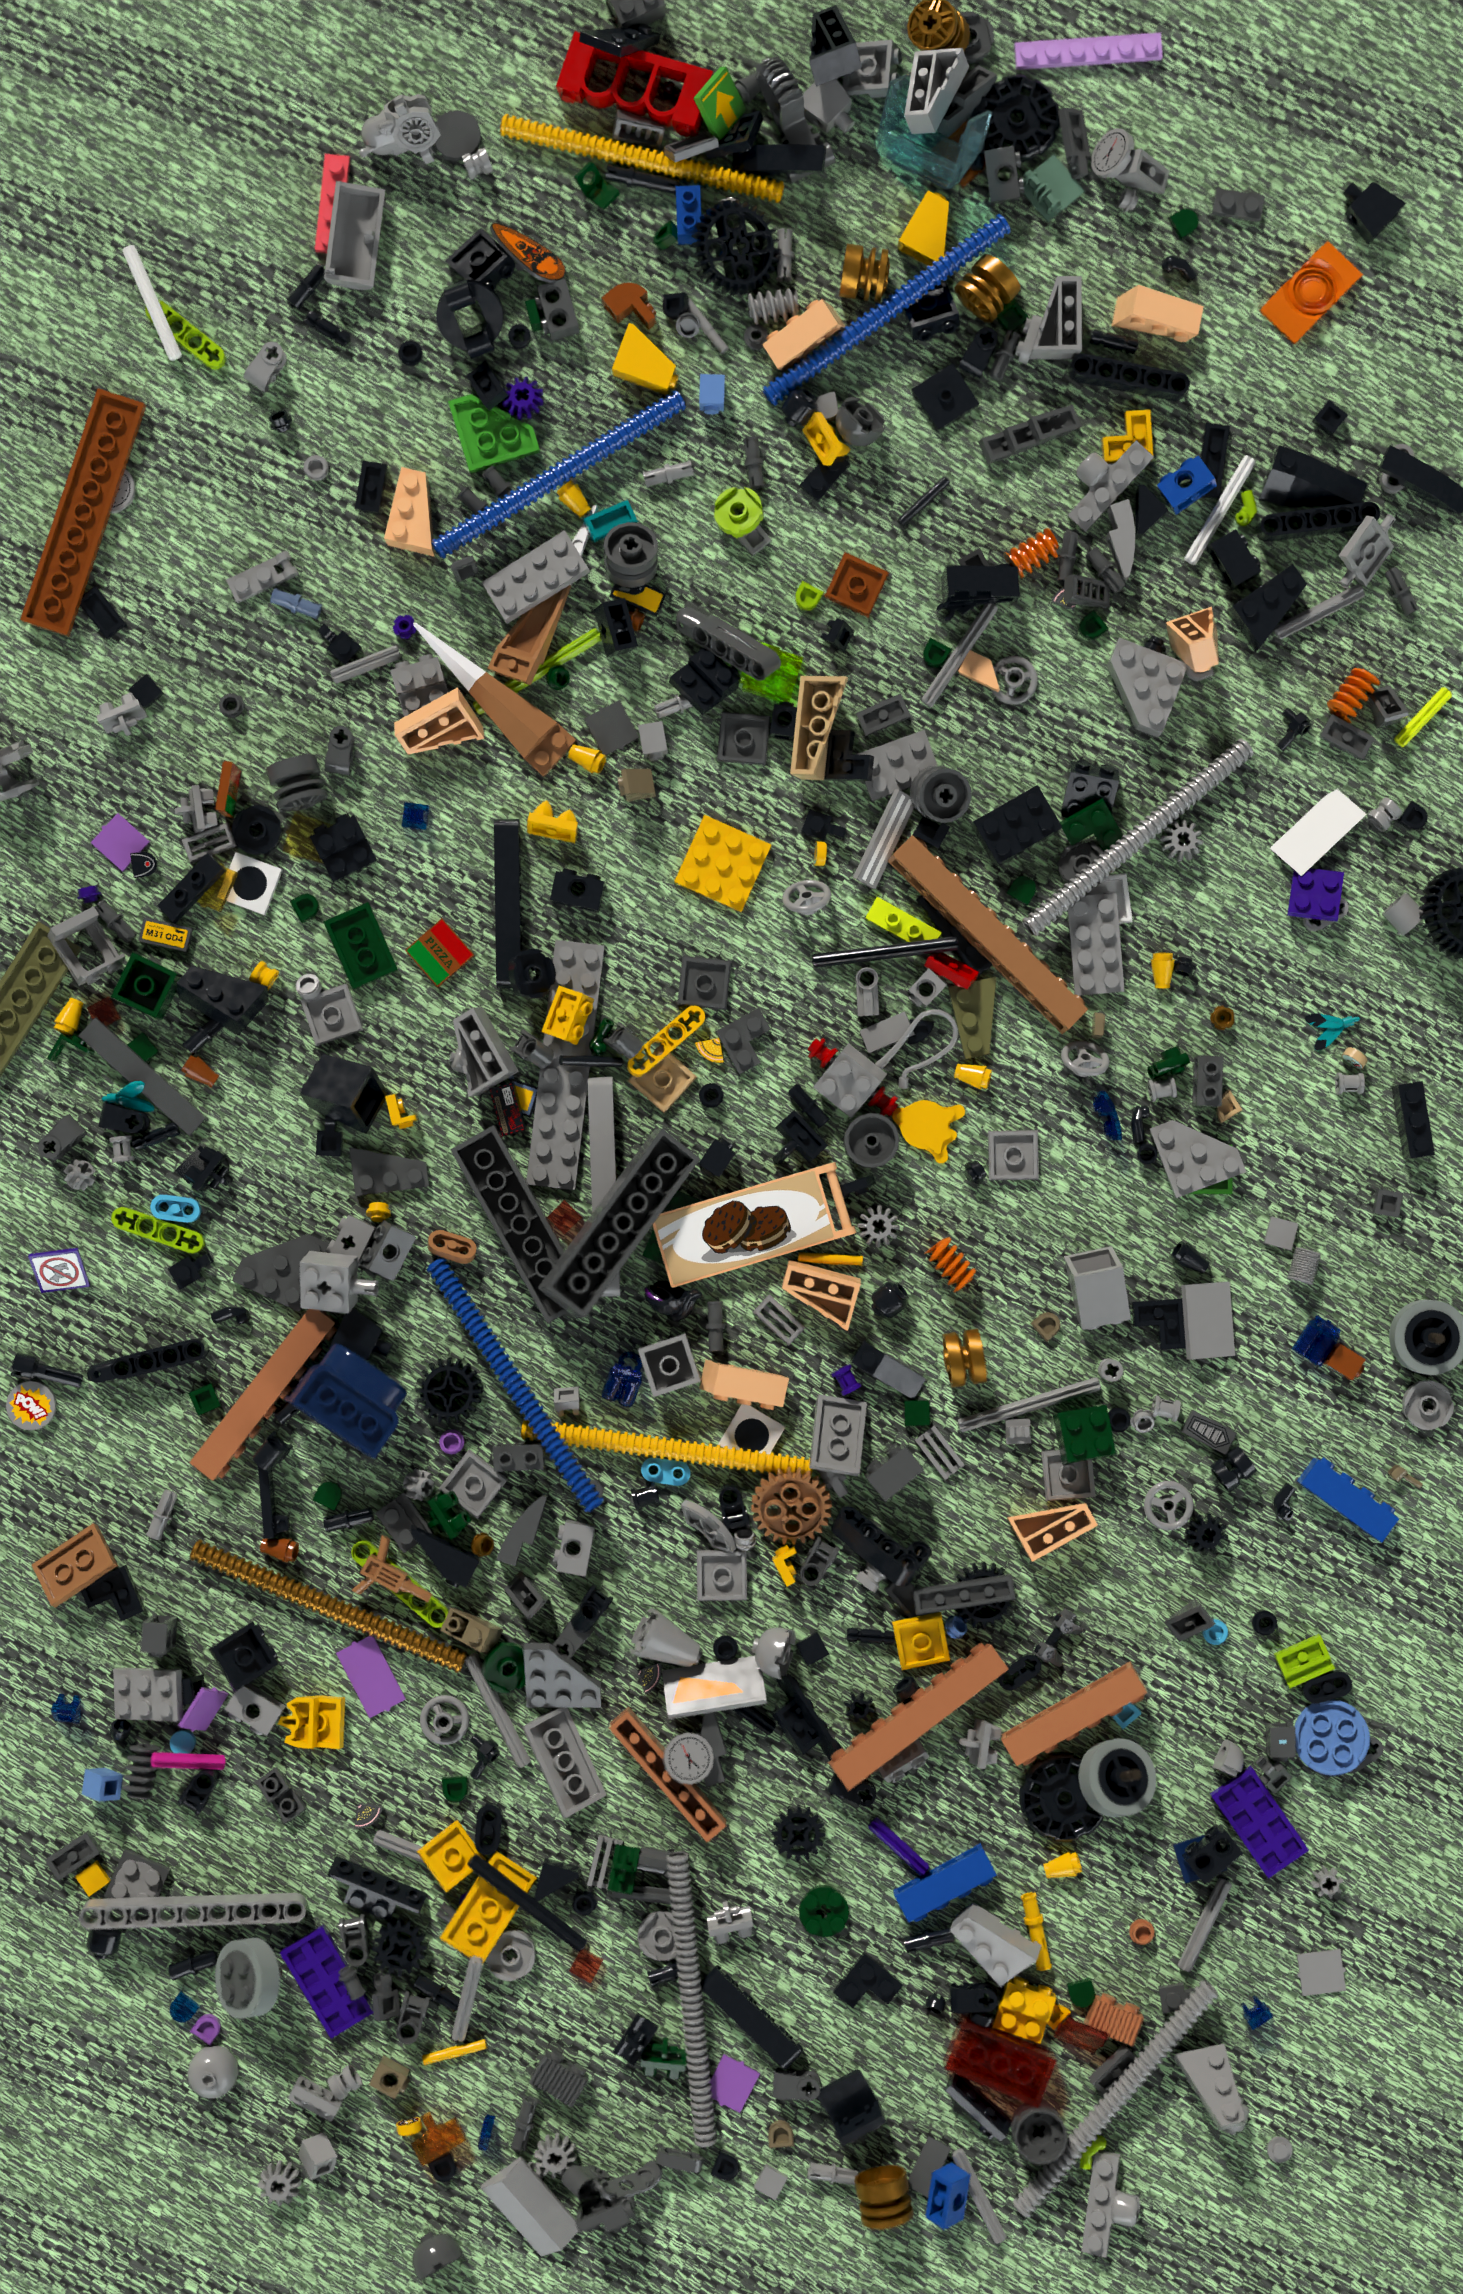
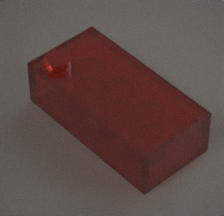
M961 2014L944 2056L943 2064L946 2070L1039 2108L1057 2059L1054 2052L996 2028L978 2026L971 2022L969 2017Z

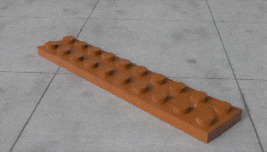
M97 388L20 618L22 622L70 637L146 409L145 403Z

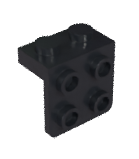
M1085 760L1070 761L1068 783L1061 807V816L1068 818L1102 798L1109 811L1112 812L1119 785V770L1110 765H1091L1090 762Z
M856 2069L820 2089L818 2099L832 2120L838 2140L842 2146L856 2141L861 2136L887 2123L879 2100L860 2070Z

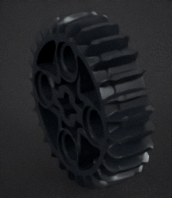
M727 200L723 203H717L714 205V208L707 209L706 214L700 216L701 222L694 226L698 231L691 235V237L697 240L690 244V247L696 248V252L691 257L698 258V262L694 267L701 266L702 271L699 273V276L706 274L708 278L705 284L713 281V290L721 287L722 294L730 291L731 296L738 293L739 295H744L755 291L756 288L762 287L764 281H768L771 278L769 273L776 270L771 264L779 261L773 256V254L780 251V249L774 248V244L779 239L772 238V234L776 229H769L768 225L771 223V220L764 221L762 219L765 212L756 214L757 206L749 209V202L740 204V200H735L732 203L730 200ZM727 217L733 221V228L728 225ZM745 221L755 229V232L747 233ZM716 223L718 238L709 240V232ZM755 239L760 243V250L755 247ZM710 246L715 249V257H713L709 252ZM761 256L759 268L754 273L752 258ZM723 263L725 276L717 270L714 264ZM737 268L741 269L743 273L742 279L737 275Z
M1456 868L1435 876L1433 880L1427 883L1428 887L1423 890L1425 896L1420 898L1424 905L1420 906L1419 910L1424 911V915L1420 916V919L1425 920V925L1422 928H1427L1429 931L1426 937L1434 939L1432 945L1439 944L1438 951H1446V956H1453L1454 959H1463V869Z

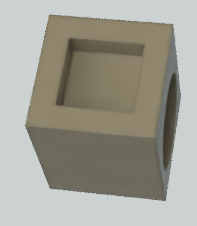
M383 2055L369 2085L395 2099L399 2091L401 2093L405 2092L411 2080L407 2078L410 2069ZM394 2074L398 2081L389 2082L385 2075Z

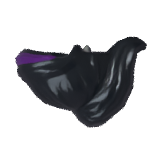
M657 1281L653 1285H648L644 1288V1297L651 1308L662 1315H666L674 1322L686 1319L692 1313L696 1300L702 1297L701 1291L695 1288L686 1291L680 1286L671 1287L668 1281Z

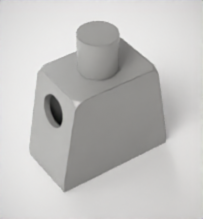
M837 79L817 87L814 82L803 93L805 119L819 129L828 133L837 125L844 133H847L853 127L855 122L847 115L851 110L852 101Z

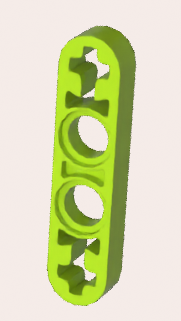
M158 300L167 317L169 326L176 321L183 324V329L179 333H173L176 342L207 367L214 370L222 368L226 363V355L222 348L167 304ZM146 307V308H145L146 315H147L148 319L153 323V321H152V319H151V316H150V314H149V312H148V309H147V307ZM195 336L202 339L201 346L191 348L189 346L190 339ZM206 347L214 355L219 352L218 357L220 359L210 362L209 355L204 352Z
M127 1207L117 1208L112 1213V1224L116 1228L188 1253H198L205 1246L204 1236L192 1229ZM125 1211L127 1212L126 1217L135 1219L136 1215H138L134 1230L131 1229L133 1224L130 1222H124L121 1225V1220L117 1218L118 1214H123ZM145 1219H149L153 1223V1230L150 1233H144L141 1230V1222ZM168 1227L176 1230L177 1236L173 1241H167L164 1238V1231ZM182 1231L186 1232L183 1237L193 1238L194 1235L197 1236L196 1241L200 1242L199 1246H194L191 1249L190 1243L181 1241V1246L178 1245L182 1238Z

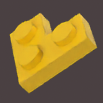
M1150 410L1126 411L1124 414L1126 435L1102 438L1103 459L1108 464L1116 463L1136 440L1153 455Z

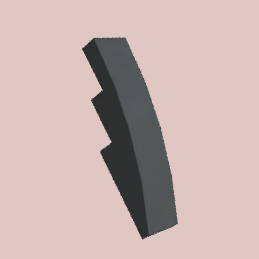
M1072 404L1033 416L1026 422L1007 427L1003 432L983 437L978 443L987 464L1067 435L1080 429L1082 426Z

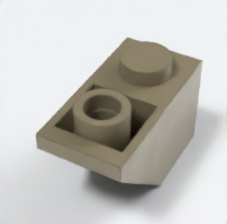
M651 769L621 770L622 777H617L621 796H626L627 802L656 797Z
M450 1608L440 1631L479 1652H489L498 1643L504 1629L480 1617Z

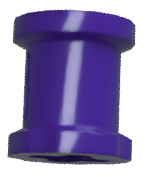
M850 1364L831 1373L842 1389V1396L862 1386L860 1382L856 1381L851 1372L852 1366Z

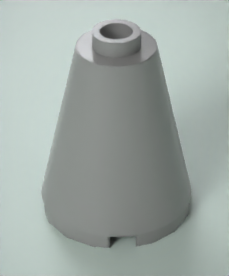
M650 1608L647 1612L651 1614L648 1618L642 1617L634 1632L631 1642L635 1644V1648H630V1653L638 1657L685 1667H691L693 1664L696 1665L702 1655L700 1644L658 1610Z

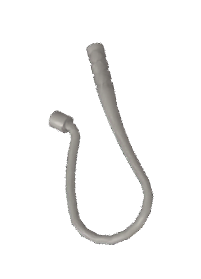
M931 1009L919 1014L899 1041L875 1065L883 1069L902 1047L923 1017L931 1014L945 1017L953 1028V1037L950 1044L935 1056L910 1066L903 1071L902 1076L899 1077V1088H908L909 1077L907 1075L909 1072L933 1063L954 1047L958 1038V1027L955 1019L949 1013Z

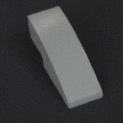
M1129 499L1112 504L1107 510L1113 530L1108 532L1106 540L1117 572L1124 582L1130 576L1135 552V525Z

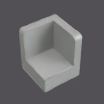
M325 2133L302 2140L298 2154L311 2180L333 2172L338 2157Z

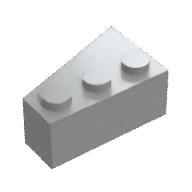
M963 48L915 51L904 113L911 134L936 133L969 69Z
M1082 276L1056 277L1029 359H1073L1081 353Z
M483 1007L471 1008L453 1020L458 1048L461 1051L464 1064L462 1066L463 1073L466 1074L469 1088L467 1089L468 1097L479 1096L519 1072Z
M973 1902L955 1916L950 1931L996 1983L1002 1986L1037 1960L1042 1945L1036 1941L1034 1943L1020 1935L1021 1932L1015 1928L1012 1930L1000 1922L1001 1919Z
M1225 2044L1175 2054L1174 2060L1200 2098L1201 2103L1218 2130L1243 2126L1246 2119Z

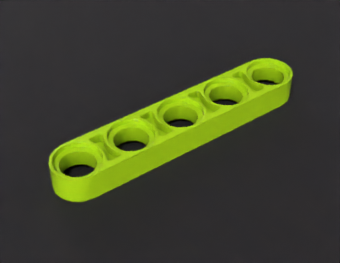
M367 1540L358 1541L351 1550L352 1558L362 1567L368 1557L365 1559L360 1558L356 1553L357 1547L359 1545H366L370 1550V1554L375 1556L378 1555L379 1550ZM389 1557L386 1558V1562L401 1569ZM407 1575V1578H409L415 1585L426 1590L410 1575ZM390 1590L434 1628L442 1627L444 1621L441 1623L435 1622L432 1619V1612L436 1609H441L447 1616L449 1609L433 1595L428 1603L426 1602L424 1606L419 1607L414 1604V1595L400 1590L398 1593Z

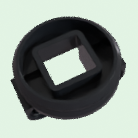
M461 280L444 288L437 306V324L441 334L450 344L467 350L470 358L473 359L495 350L493 342L498 337L503 325L502 303L496 292L485 283L476 280ZM476 300H478L486 322L463 330L455 311L475 304Z

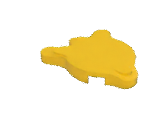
M920 1100L905 1108L894 1110L892 1119L899 1126L902 1136L909 1145L928 1151L936 1162L942 1164L948 1160L947 1145L957 1137L956 1131L950 1129V1123L962 1118L965 1114V1109L962 1105L942 1107L932 1101Z

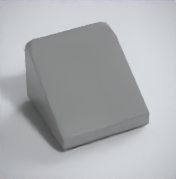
M835 391L816 397L817 412H822L827 422L835 421L838 412Z

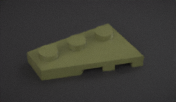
M997 976L974 981L968 989L958 986L948 987L965 1060L990 1053Z

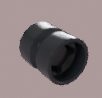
M1239 1446L1227 1453V1459L1220 1458L1210 1466L1211 1471L1229 1493L1241 1485V1479L1247 1480L1257 1473L1256 1467Z

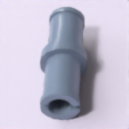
M274 588L271 595L270 603L288 608L294 614L299 612L316 620L319 618L322 604L303 599L300 594L292 595L278 588Z

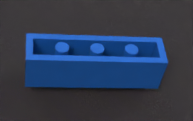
M1324 1457L1321 1460L1313 1458L1297 1482L1375 1540L1382 1543L1399 1520L1393 1514L1396 1510L1385 1502H1382L1380 1505L1373 1500L1375 1495L1365 1487H1362L1361 1490L1353 1485L1355 1482L1353 1478L1344 1472L1339 1475L1333 1470L1335 1465Z
M980 1843L926 1872L923 1876H919L894 1889L893 1892L908 1923L913 1920L918 1922L926 1918L927 1913L935 1908L936 1910H941L948 1906L950 1900L956 1897H966L972 1892L971 1889L978 1885L983 1887L990 1884L994 1880L993 1877L997 1876Z

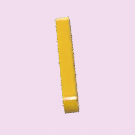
M698 1006L688 1007L644 1044L638 1054L628 1060L627 1070L629 1073L636 1077L645 1075L698 1030L705 1020L703 1009ZM688 1013H691L693 1015L695 1013H698V1023L692 1021L687 1026V1028L690 1029V1031L687 1032V1029L683 1024L690 1017ZM672 1027L679 1028L682 1031V1037L678 1040L670 1038L669 1029ZM660 1043L664 1048L663 1054L658 1056L652 1054L650 1051L651 1044ZM645 1051L649 1059L642 1066L644 1070L640 1068L635 1070L633 1068L635 1064L633 1060L641 1061L645 1057V1054L642 1052Z

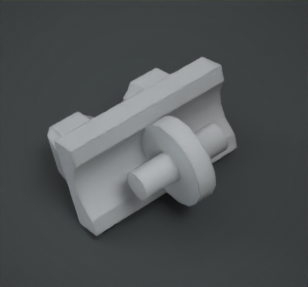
M132 693L122 696V705L115 708L111 702L99 705L100 714L96 717L107 734L123 730L126 736L132 734L130 727L137 725V721L148 717L145 709Z
M192 785L191 789L188 790L190 806L188 798H181V807L175 808V814L183 815L184 823L191 822L190 814H192L194 834H198L205 829L216 827L217 817L215 812L203 813L202 805L214 803L213 790L200 789L199 785Z
M975 1718L973 1730L968 1729L967 1737H961L959 1740V1744L966 1746L965 1755L969 1756V1763L976 1765L980 1769H986V1765L997 1763V1750L989 1748L990 1740L999 1741L1002 1730L1000 1727L984 1719Z
M728 1901L722 1902L723 1910L715 1911V1915L707 1916L709 1936L714 1937L717 1944L726 1943L729 1940L728 1933L738 1931V1935L741 1938L752 1935V1927L754 1925L750 1906L739 1908L738 1905L730 1908Z

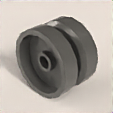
M627 522L612 528L604 540V568L607 576L614 583L629 588L643 586L653 579L658 566V542L655 534L648 527L640 523Z
M941 765L929 766L921 770L913 779L910 788V800L915 810L922 816L940 823L953 822L962 817L968 810L972 799L971 787L967 778L959 771Z
M868 1113L858 1116L848 1125L844 1133L843 1146L846 1155L853 1163L863 1168H876L885 1165L894 1157L899 1146V1135L895 1125L888 1118L880 1114ZM869 1136L876 1138V1142L872 1146L867 1143Z

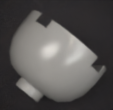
M781 1627L770 1628L763 1632L760 1639L756 1638L754 1640L752 1653H755L756 1664L764 1674L777 1679H781V1676L784 1677L793 1657V1652H790V1644L795 1645L796 1643L795 1631Z
M218 2045L206 2046L198 2051L190 2061L187 2073L189 2085L200 2097L208 2099L219 2098L228 2093L236 2083L239 2073L238 2061L225 2047Z

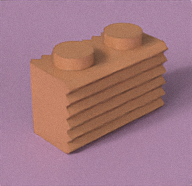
M1102 1993V1996L1095 1994V1999L1089 2007L1084 2023L1089 2030L1134 2046L1144 2017L1139 2011L1140 2008L1129 2002H1126L1124 2006L1117 2003L1116 1998Z

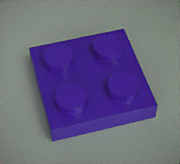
M1310 868L1301 876L1294 870L1287 916L1337 922L1344 872Z

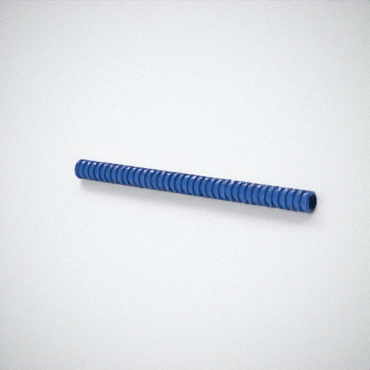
M997 214L995 220L993 218L990 219L989 224L985 223L982 229L978 228L976 234L971 233L970 238L966 237L963 243L959 242L957 248L952 247L951 252L947 251L944 257L940 256L938 262L933 261L932 266L928 265L925 271L921 270L919 276L914 275L913 280L909 279L906 285L902 284L900 290L895 289V293H890L887 299L883 298L881 304L876 303V307H871L868 313L864 312L862 318L860 316L857 317V321H852L849 327L845 326L843 332L840 330L837 336L833 335L831 337L832 340H826L824 346L822 344L819 345V349H814L813 354H807L806 359H800L801 363H795L794 368L790 367L787 369V373H781L782 377H776L775 382H769L768 387H763V393L769 402L776 406L778 400L783 401L785 395L788 397L789 392L796 390L797 386L802 387V383H807L810 377L814 378L816 372L818 374L821 373V369H826L829 363L833 364L835 358L838 360L841 354H846V350L851 351L853 345H859V341H864L865 336L870 337L872 331L876 332L879 326H884V322L889 323L891 317L895 318L897 313L901 314L903 312V308L908 309L910 303L914 304L916 299L920 300L922 298V294L927 295L929 289L933 290L935 285L939 286L941 284V280L946 281L948 275L952 276L954 271L958 272L960 270V266L965 267L967 261L969 263L972 262V258H977L980 252L984 253L986 247L989 249L992 247V243L996 244L999 238L1003 239L1005 233L1007 235L1010 234L1011 228L1002 215Z
M676 390L671 391V395L666 394L665 399H658V403L653 402L652 407H645L646 410L639 411V415L634 414L632 419H626V423L621 422L619 427H613V431L608 430L607 435H600L601 438H595L594 443L589 442L587 447H581V451L576 450L574 455H568V459L563 458L561 463H555V467L550 466L548 471H542V475L537 474L536 479H529L530 482H524L523 487H516L517 490H511L510 495H503L504 498H498L497 503L492 502L490 507H484V511L479 510L477 515H471V519L466 518L464 520L465 523L460 522L458 527L453 526L451 528L452 531H445L444 536L440 534L438 536L439 539H432L435 551L440 558L445 559L446 554H453L452 551L454 549L458 551L459 546H466L467 541L470 543L472 538L477 539L480 533L483 535L485 530L490 531L492 529L491 526H498L499 521L503 523L505 521L504 518L507 517L509 519L512 513L515 515L518 513L517 510H524L525 505L528 507L531 505L530 502L533 501L535 503L538 497L541 499L544 497L543 494L546 493L548 495L551 489L553 491L557 489V485L562 486L564 481L566 483L569 482L570 477L575 478L577 473L579 475L582 474L583 469L588 470L589 466L593 467L596 461L599 463L603 457L606 459L609 453L612 455L615 453V450H620L622 445L624 447L627 446L628 441L630 443L633 442L634 438H640L641 433L643 435L646 434L647 430L651 431L654 425L657 427L660 425V422L664 423L666 418H672V414L677 415L679 410H685V402L680 393Z
M445 1258L437 1259L428 1266L427 1272H431V1278L436 1279L435 1284L440 1286L439 1290L441 1292H444V1298L449 1299L448 1304L453 1305L452 1310L457 1311L456 1316L461 1318V1324L466 1325L464 1327L465 1330L470 1331L469 1336L474 1337L473 1342L478 1343L477 1348L482 1350V1356L487 1357L486 1362L491 1363L490 1368L495 1369L494 1374L499 1375V1382L504 1383L502 1386L508 1389V1395H512L511 1400L516 1401L515 1406L517 1408L520 1407V1414L525 1415L524 1420H528V1426L534 1429L532 1432L534 1434L537 1433V1439L542 1441L541 1446L546 1447L545 1452L550 1453L551 1456L549 1458L551 1460L554 1459V1465L560 1468L558 1470L559 1473L562 1472L564 1474L562 1478L567 1479V1485H571L572 1493L575 1492L577 1494L575 1496L576 1499L581 1500L580 1505L585 1506L584 1511H592L603 1503V1497L600 1498L598 1496L600 1494L599 1491L594 1490L595 1485L590 1484L591 1479L585 1476L587 1474L586 1471L581 1470L582 1465H578V1459L573 1458L574 1453L572 1451L569 1452V1445L564 1444L565 1439L560 1438L561 1433L556 1432L557 1427L555 1425L552 1426L551 1423L553 1421L547 1418V1412L544 1413L542 1411L544 1407L539 1406L540 1401L538 1399L535 1400V1394L531 1393V1388L525 1385L527 1383L526 1380L521 1379L523 1377L522 1374H518V1368L514 1367V1362L509 1360V1354L504 1353L506 1351L505 1348L500 1347L501 1342L496 1341L497 1336L493 1335V1330L487 1327L489 1325L488 1322L483 1321L484 1316L479 1315L480 1310L475 1309L476 1304L471 1303L472 1298L466 1295L468 1293L467 1290L462 1289L463 1284L458 1283L459 1278L454 1277L455 1272L450 1271L451 1266L449 1264L446 1265L447 1260Z

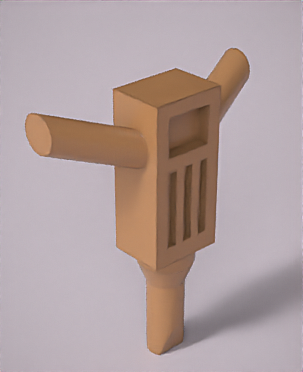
M381 1535L378 1555H369L360 1574L366 1577L352 1591L360 1595L370 1585L377 1582L395 1593H398L399 1590L411 1593L428 1603L432 1596L430 1592L415 1585L407 1578L408 1573L386 1562L390 1539Z

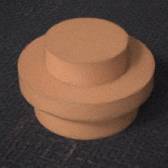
M1135 1920L1129 1928V1935L1136 1944L1146 1945L1154 1937V1927L1148 1920Z

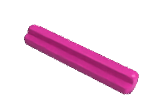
M154 1752L151 1756V1766L155 1768L223 1770L226 1764L224 1755Z

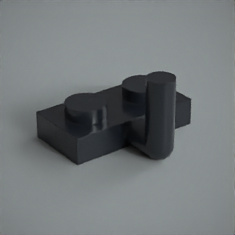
M793 1110L775 1127L786 1138L788 1143L773 1157V1162L781 1164L796 1149L810 1163L828 1144Z

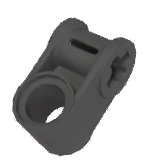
M336 726L330 732L325 758V772L351 775L352 770L349 768L350 763H353L354 736L345 726ZM344 733L348 739L343 740L342 744H340L336 738Z
M618 1022L615 1031L609 1038H605L603 1041L617 1053L631 1059L641 1050L643 1042L632 1031Z
M522 1029L518 1041L509 1050L539 1068L547 1067L553 1059V1050Z
M68 1114L60 1119L54 1128L41 1139L38 1145L39 1152L43 1157L51 1160L61 1159L86 1136L87 1131ZM50 1143L55 1145L54 1149L56 1151L54 1153L49 1152L51 1150L49 1147Z
M817 1536L800 1567L799 1575L802 1581L809 1586L818 1584L833 1563L840 1548L837 1546L833 1548L821 1541L820 1536ZM818 1549H821V1550L825 1551L826 1553H828V1555L824 1554L823 1552L819 1551ZM808 1567L817 1569L818 1574L813 1580H808L804 1577V1572Z
M570 1620L553 1646L557 1648L558 1653L560 1648L557 1645L563 1646L566 1643L569 1654L564 1652L561 1656L565 1659L567 1657L571 1658L589 1638L595 1627L592 1626L588 1632L581 1633L572 1627Z
M361 1914L359 1918L347 1920L340 1918L339 1931L343 1942L345 1960L353 1967L361 1966L370 1954L366 1915ZM352 1948H361L364 1953L363 1957H355L352 1953Z
M406 1991L396 2030V2036L400 2043L409 2045L417 2040L427 2013L430 1997L421 1998L411 1995L409 1991ZM410 2025L414 2028L415 2033L407 2035L403 2032L402 2027Z
M781 2068L774 2069L773 2097L780 2100H814L820 2093V2077L814 2071L794 2070L788 2068V2071H783ZM807 2082H812V2089H807Z
M572 2165L563 2174L562 2184L580 2200L598 2201L601 2196L600 2190L596 2191L594 2189L593 2180L596 2178L598 2181L604 2179L608 2181L610 2175L605 2170L594 2165Z

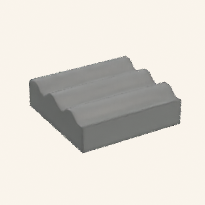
M1270 1216L1264 1244L1292 1250L1299 1223Z

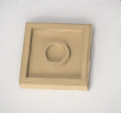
M660 1044L652 1054L656 1056L663 1054V1046ZM670 1053L641 1077L632 1075L628 1082L665 1114L694 1082L697 1076Z

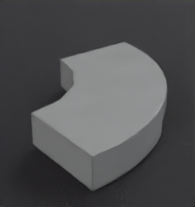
M685 1500L681 1504L686 1524L695 1527L709 1540L712 1548L731 1553L735 1551L737 1547L734 1538L716 1516L694 1502Z

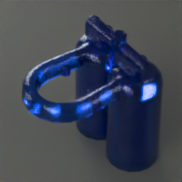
M1316 1315L1313 1320L1307 1323L1293 1345L1292 1350L1321 1368L1337 1343L1341 1330L1332 1325L1330 1320L1326 1321L1320 1315Z
M624 1352L620 1355L618 1364L615 1363L610 1368L601 1392L605 1400H617L623 1407L634 1405L643 1379L641 1376L643 1364L638 1354ZM633 1358L637 1361L638 1365L634 1369H631L632 1367L629 1365L625 1367L623 1366L625 1364L624 1359Z

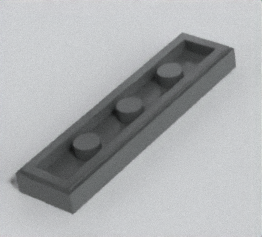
M1012 1574L912 1589L916 1615L1016 1600Z

